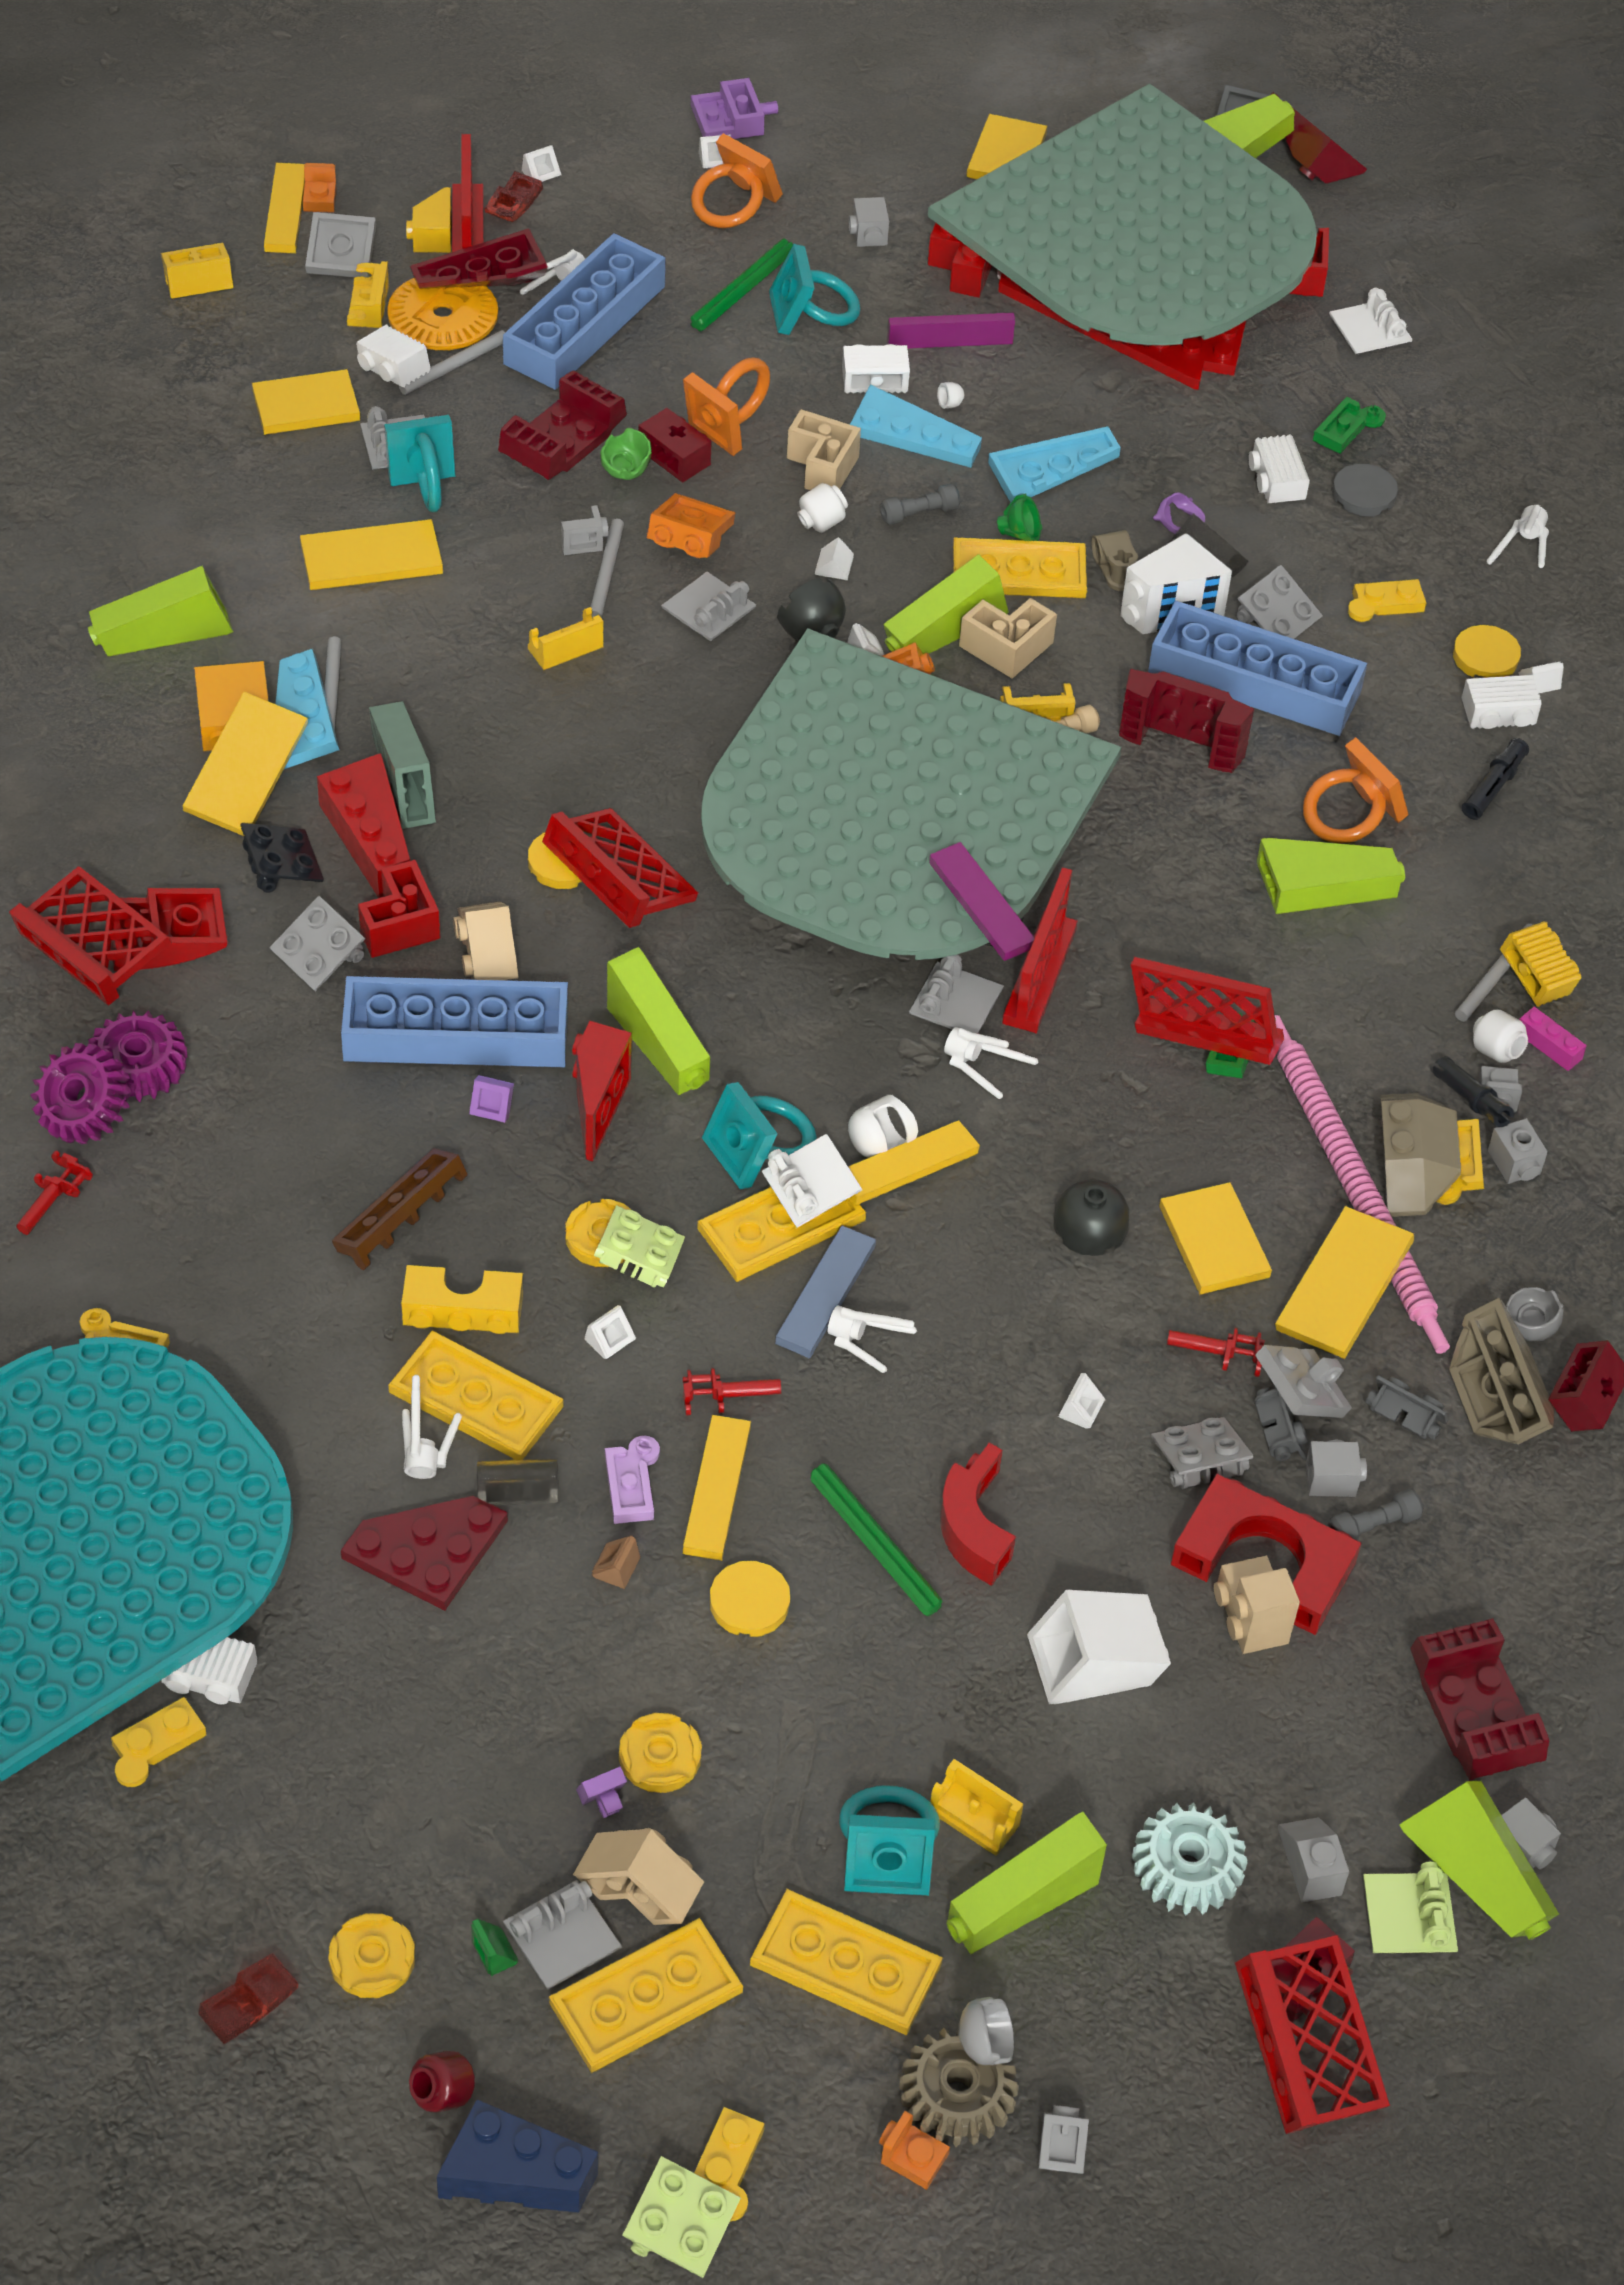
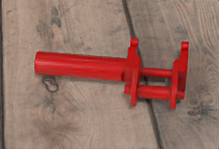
M54 1151L51 1157L56 1164L66 1168L60 1178L57 1176L52 1178L46 1175L44 1180L40 1173L35 1175V1183L44 1190L16 1225L21 1233L28 1235L62 1192L68 1196L78 1197L80 1195L78 1187L83 1180L90 1181L93 1178L90 1169L80 1165L78 1158L66 1153L60 1157V1153ZM70 1173L76 1176L72 1183L65 1180Z
M1234 1328V1333H1229L1226 1341L1169 1330L1167 1345L1223 1355L1222 1370L1227 1371L1229 1358H1233L1234 1353L1253 1356L1252 1361L1256 1363L1254 1376H1260L1262 1365L1255 1355L1265 1343V1340L1261 1339V1332H1258L1257 1337L1238 1334V1328ZM1236 1342L1255 1345L1254 1351L1237 1348Z
M711 1368L710 1374L692 1375L691 1371L687 1370V1377H683L685 1415H691L690 1401L693 1400V1395L712 1394L713 1399L717 1400L718 1413H724L723 1398L781 1394L780 1379L722 1383V1381H717L720 1380V1375H715L714 1368ZM711 1382V1388L693 1389V1383Z

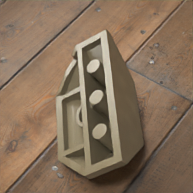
M1418 1093L1380 1095L1387 1209L1391 1217L1426 1215L1433 1207V1204L1444 1195L1461 1175L1457 1111Z
M1497 1298L1466 1314L1462 1323L1463 1330L1457 1341L1449 1370L1473 1432L1477 1436L1519 1445L1553 1428L1554 1407L1548 1400V1392L1530 1348L1503 1301Z

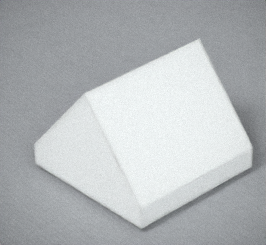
M721 135L700 137L699 157L702 168H712L723 164L716 144Z
M552 145L523 155L522 172L532 184L561 175Z
M839 537L821 548L815 575L848 580L854 553Z
M855 623L852 626L848 644L880 656L885 655L874 634L860 624Z
M1555 662L1522 669L1519 672V676L1533 675L1539 694L1561 689L1564 667L1563 663Z
M617 1305L588 1325L584 1339L604 1359H607L635 1340L636 1337L621 1306Z
M1086 1373L1080 1374L1058 1417L1081 1427L1091 1428L1105 1398Z

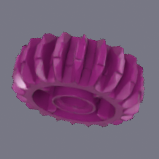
M134 1010L129 1017H124L118 1013L116 1021L113 1022L105 1019L104 1028H95L93 1038L88 1039V1044H95L101 1047V1049L109 1050L113 1053L114 1058L123 1063L124 1067L122 1070L128 1073L130 1077L124 1085L130 1087V1090L133 1092L124 1096V1101L130 1096H134L141 1102L143 1096L150 1095L155 1100L157 1091L160 1090L168 1093L170 1084H179L180 1074L185 1073L188 1054L184 1036L181 1031H177L174 1022L166 1023L163 1014L153 1018L149 1010L143 1016H138Z
M75 1043L73 1049L61 1046V1057L49 1054L50 1066H39L44 1074L41 1079H33L34 1084L39 1087V1090L30 1094L32 1099L38 1102L32 1110L36 1115L40 1116L38 1120L40 1125L48 1129L50 1135L55 1138H61V1140L67 1143H74L76 1141L80 1144H87L89 1138L94 1141H101L102 1130L107 1133H114L111 1123L114 1120L117 1122L123 1121L122 1116L119 1114L121 1108H130L128 1102L124 1101L123 1098L133 1093L130 1087L124 1085L130 1077L128 1073L122 1070L124 1067L123 1063L114 1058L112 1052L107 1049H101V1047L95 1044H88L86 1046L82 1043ZM85 1087L84 1095L77 1100L79 1091Z

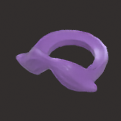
M1177 492L1161 502L1153 519L1160 521L1174 534L1184 535L1187 533L1188 535H1193L1202 529L1205 523V514L1192 502L1193 499L1191 497L1188 498L1184 494ZM1173 502L1178 509L1195 517L1197 525L1189 529L1179 528L1174 525L1169 505Z

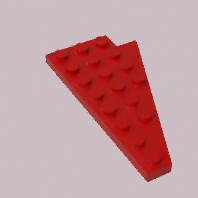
M1001 274L998 292L1193 389L1199 390L1203 371L1235 375L1247 320L1217 336L1204 340L1201 336L1183 339V343L1179 345L1162 346L1126 343L1110 339L1109 333L1094 328L1086 331L1068 322L1005 274Z

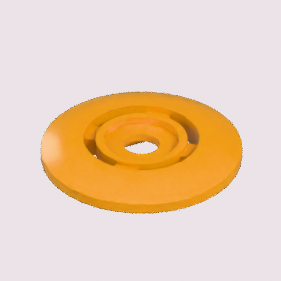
M412 278L393 292L388 302L387 314L392 329L400 331L401 334L404 333L405 336L408 335L409 338L412 337L413 340L416 339L417 342L420 341L421 344L424 343L426 349L454 350L479 342L494 329L498 319V303L494 294L487 286L419 288L415 279ZM446 307L451 309L452 313L449 316L440 317L434 314V310Z

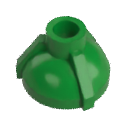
M1026 493L1017 495L1004 510V515L998 517V529L1002 535L1012 536L1024 541H1038L1041 535L1042 524L1037 506Z

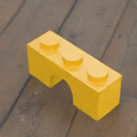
M407 1265L401 1302L403 1325L416 1328H450L456 1331H490L496 1334L506 1332L519 1333L523 1301V1273L484 1270L482 1284L476 1291L469 1294H457L446 1286L445 1268Z

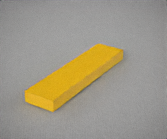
M276 163L264 239L265 252L296 253L303 206L305 164Z
M959 1120L917 1137L909 1143L905 1142L886 1152L848 1166L862 1188V1191L851 1196L849 1199L855 1206L974 1156L978 1154L980 1145Z
M712 1415L683 1544V1554L722 1561L750 1434L751 1421Z

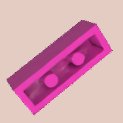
M1536 1007L1530 1009L1519 1019L1526 1027L1528 1042L1567 1071L1583 1059L1587 1045Z

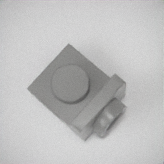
M598 505L591 506V518L561 522V541L564 555L603 551V537H608V523L606 517H600Z
M1481 1066L1479 1083L1494 1089L1498 1098L1506 1105L1512 1107L1516 1113L1522 1094V1085L1518 1084V1069Z
M1053 2105L1052 2113L1042 2112L1041 2121L1043 2124L1038 2168L1083 2174L1089 2119L1079 2117L1080 2108Z

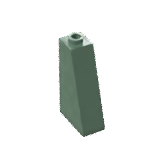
M403 701L369 707L373 741L377 753L382 754L401 828L405 829L436 823L429 761Z

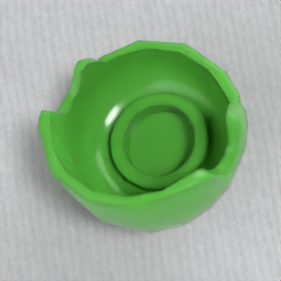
M626 428L618 436L611 434L600 451L601 465L613 478L623 480L635 479L644 473L650 463L652 453L651 442L644 433L633 428Z

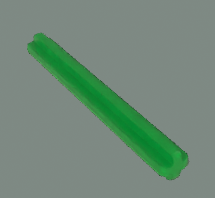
M786 238L776 243L691 316L692 322L690 325L692 328H696L698 331L706 329L782 264L788 256L793 243L788 242Z
M823 1463L814 1468L810 1477L812 1483L919 1610L926 1616H931L939 1611L942 1607V1598L831 1467Z

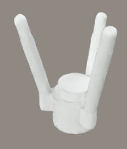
M572 249L567 254L548 262L547 269L551 270L520 289V294H526L555 275L562 281L585 260L584 256Z
M1539 505L1526 507L1521 518L1514 521L1512 528L1487 559V564H1492L1516 533L1520 532L1527 539L1539 538L1538 567L1543 568L1546 557V539L1549 534V530L1545 527L1548 520L1546 510Z
M955 1027L950 1032L944 1048L945 1054L952 1056L950 1065L961 1069L998 1099L1003 1097L1002 1092L965 1062L968 1060L974 1062L978 1058L981 1049L1021 1062L1032 1065L1038 1064L1037 1058L1007 1049L1009 1046L1008 1041L972 1033Z
M839 1305L833 1310L828 1324V1334L836 1336L835 1346L848 1350L882 1373L887 1371V1367L851 1341L853 1339H861L866 1325L909 1334L917 1332L912 1320L854 1311Z
M418 1375L412 1377L411 1421L409 1410L403 1409L402 1411L405 1450L404 1471L410 1477L428 1479L436 1475L437 1468L446 1467L447 1454L458 1430L462 1415L460 1413L454 1415L439 1451L435 1448L434 1441L420 1438V1377Z

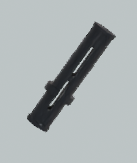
M1520 738L1511 739L1502 754L1496 756L1491 761L1490 770L1479 782L1466 802L1462 804L1461 809L1465 816L1473 820L1480 819L1506 781L1514 778L1517 774L1518 765L1528 755L1530 750L1524 740Z
M1448 1056L1441 1057L1435 1062L1444 1071L1433 1066L1434 1076L1441 1079L1468 1101L1470 1109L1475 1113L1485 1115L1497 1127H1505L1511 1122L1502 1113L1504 1112L1513 1118V1108L1501 1101L1494 1089L1480 1084Z

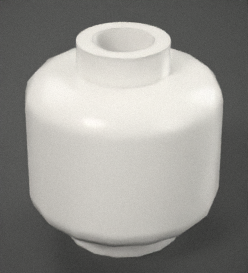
M821 483L802 495L799 500L801 510L797 512V515L806 529L813 527L816 531L823 533L845 518V509L848 507V503L837 486Z
M1492 1010L1486 1013L1484 1016L1479 1017L1473 1026L1475 1048L1497 1062L1506 1063L1517 1059L1527 1047L1528 1036L1525 1025L1519 1019L1502 1010Z

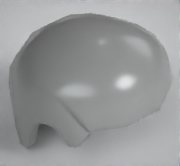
M1538 1287L1521 1288L1510 1296L1505 1306L1526 1341H1544L1553 1336L1562 1324L1563 1304H1561L1556 1292L1553 1290L1545 1291Z
M993 1997L976 1998L969 2002L962 2011L958 2024L959 2039L966 2054L981 2065H996L1010 2062L1014 2051V2036L1006 2003L1002 1999H994Z

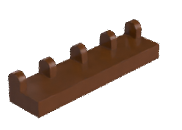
M433 1148L332 1240L336 1251L351 1256L355 1264L362 1270L369 1267L371 1262L367 1255L377 1245L380 1244L388 1249L394 1244L391 1233L401 1223L406 1221L410 1225H414L419 1221L416 1210L430 1197L436 1202L441 1201L445 1197L442 1186L448 1180L454 1177L458 1181H462L467 1177V1172L459 1155Z

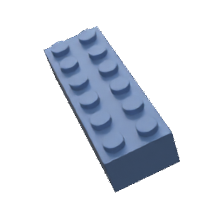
M613 233L503 334V364L556 390L559 387V379L573 370L576 371L665 287V257Z
M1175 600L1152 644L1148 672L1155 674L1164 671L1229 692L1232 699L1250 707L1340 736L1361 693L1367 663Z
M346 976L341 1030L343 1061L565 1067L568 982Z

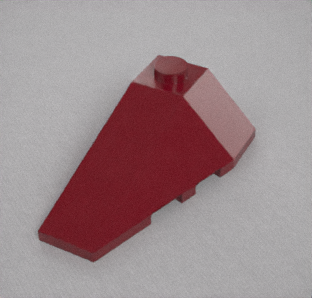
M1293 108L1295 113L1294 131L1285 138L1293 157L1302 164L1299 168L1302 173L1312 181L1317 176L1325 183L1365 173L1367 168Z

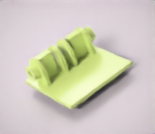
M616 1205L594 1256L600 1258L599 1263L616 1270L621 1260L625 1259L620 1270L621 1273L624 1274L628 1263L631 1262L635 1264V1267L630 1277L634 1278L639 1267H642L643 1269L638 1280L651 1285L653 1288L656 1285L664 1288L685 1236L676 1233L668 1226H661L645 1219L633 1210H626Z
M1430 1861L1421 1864V1870L1418 1873L1363 1874L1373 1953L1458 1952L1448 1876L1438 1868L1436 1862Z
M661 2156L622 2236L633 2242L631 2250L637 2255L646 2257L649 2251H652L703 2278L741 2198Z

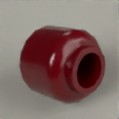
M455 2051L437 2052L419 2058L413 2065L409 2077V2089L413 2099L420 2108L427 2112L437 2113L464 2106L472 2097L475 2088V2075L472 2065L465 2056Z

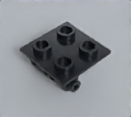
M240 824L244 835L242 845L248 853V862L251 865L252 872L257 874L256 884L259 889L266 893L274 891L280 878L313 882L324 881L305 829L262 824Z

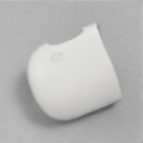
M886 1095L856 1110L849 1119L848 1133L856 1150L864 1157L870 1158L905 1142L909 1143L915 1140L918 1134V1127L915 1117L908 1107L893 1095ZM887 1107H893L897 1110L905 1127L906 1140L895 1130L889 1118Z

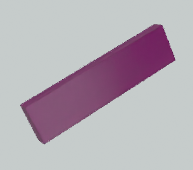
M1014 313L893 317L888 319L887 344L896 346L907 345V349L1013 344L1015 316Z
M961 842L930 854V865L1004 961L1031 949L1035 939Z

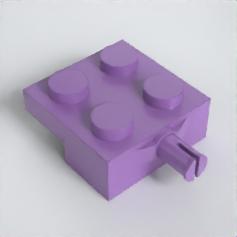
M749 78L720 82V92L691 95L690 105L703 137L718 136L723 133L726 135L730 134L733 139L764 135L765 115L778 114L777 101L759 103Z

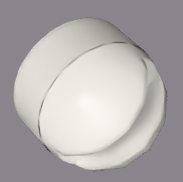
M953 382L941 383L937 392L939 405L943 409L959 406L964 399L963 388Z

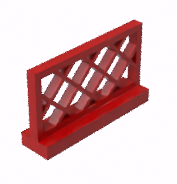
M461 134V184H452V252L483 243V184H472L471 134Z
M609 808L573 818H568L563 812L551 815L542 843L629 928L639 926L644 915L696 901L698 892L613 809ZM608 822L614 829L598 824ZM584 832L590 833L591 836H587ZM596 836H600V837H603V838H606V839H610V840H613V841H615V842H614V844H612V843H609V842H606V841H602V840L596 839ZM620 843L633 846L637 851L622 847ZM605 853L613 855L612 858L608 857ZM618 857L634 861L636 865L620 861ZM642 864L654 867L658 872L643 868ZM628 875L635 876L634 880L631 879ZM640 878L658 883V887L640 882ZM664 885L675 888L680 893L664 889ZM649 896L655 897L657 899L649 901Z
M80 866L75 868L28 908L19 903L9 911L19 933L108 1006L120 997L116 989L171 944L166 934ZM82 881L86 884V893L69 895V890L78 882ZM92 902H109L108 911L91 912ZM84 903L83 913L66 915L67 905ZM59 906L58 916L42 917L40 915L48 907ZM114 920H131L130 929L113 930ZM106 921L105 931L88 933L90 922ZM81 923L79 934H64V925ZM153 937L155 939L147 947L135 948L137 938ZM129 939L128 949L110 951L112 940ZM104 941L103 951L86 952L87 943ZM126 959V964L113 974L108 970L109 961Z
M1063 867L1061 869L1047 908L1043 912L1035 932V939L1026 955L1003 1014L1002 1024L1033 1033L1038 1032L1077 930L1078 920L1066 917L1073 871L1071 869Z
M1134 957L1130 965L1140 1012L1135 1021L1136 1033L1271 1065L1284 1041L1283 1029L1276 1028L1270 988ZM1144 973L1154 975L1160 982L1154 983ZM1178 981L1186 982L1193 990L1189 992ZM1165 987L1169 988L1179 998L1174 1000L1163 989ZM1211 988L1220 990L1227 998L1222 999ZM1201 995L1213 1006L1206 1007L1196 997ZM1245 996L1259 999L1261 1006H1254ZM1235 1003L1246 1014L1241 1016L1230 1005Z
M1338 1935L1267 1952L1263 1950L1250 1953L1235 1962L1286 2134L1390 2106ZM1328 1948L1333 1964L1328 1977L1308 1965L1314 1952L1317 1950ZM1305 1953L1302 1960L1296 1957V1955ZM1284 1959L1298 1968L1289 1986L1276 1978L1271 1961ZM1304 1973L1323 1985L1315 2003L1296 1991ZM1330 1990L1343 1997L1346 2009L1341 2019L1322 2008ZM1291 1999L1310 2010L1302 2029L1288 2019L1286 2008ZM1317 2016L1336 2027L1328 2045L1309 2034ZM1343 2032L1357 2042L1359 2052L1354 2062L1335 2051ZM1293 2034L1298 2037L1297 2040H1296V2042H1295V2039H1294ZM1304 2042L1323 2053L1315 2072L1301 2062L1299 2051ZM1330 2058L1349 2070L1341 2089L1322 2077ZM1356 2075L1370 2084L1374 2101L1362 2103L1348 2094ZM1317 2085L1337 2097L1330 2112L1318 2115L1312 2099ZM1343 2102L1350 2105V2107L1340 2109Z

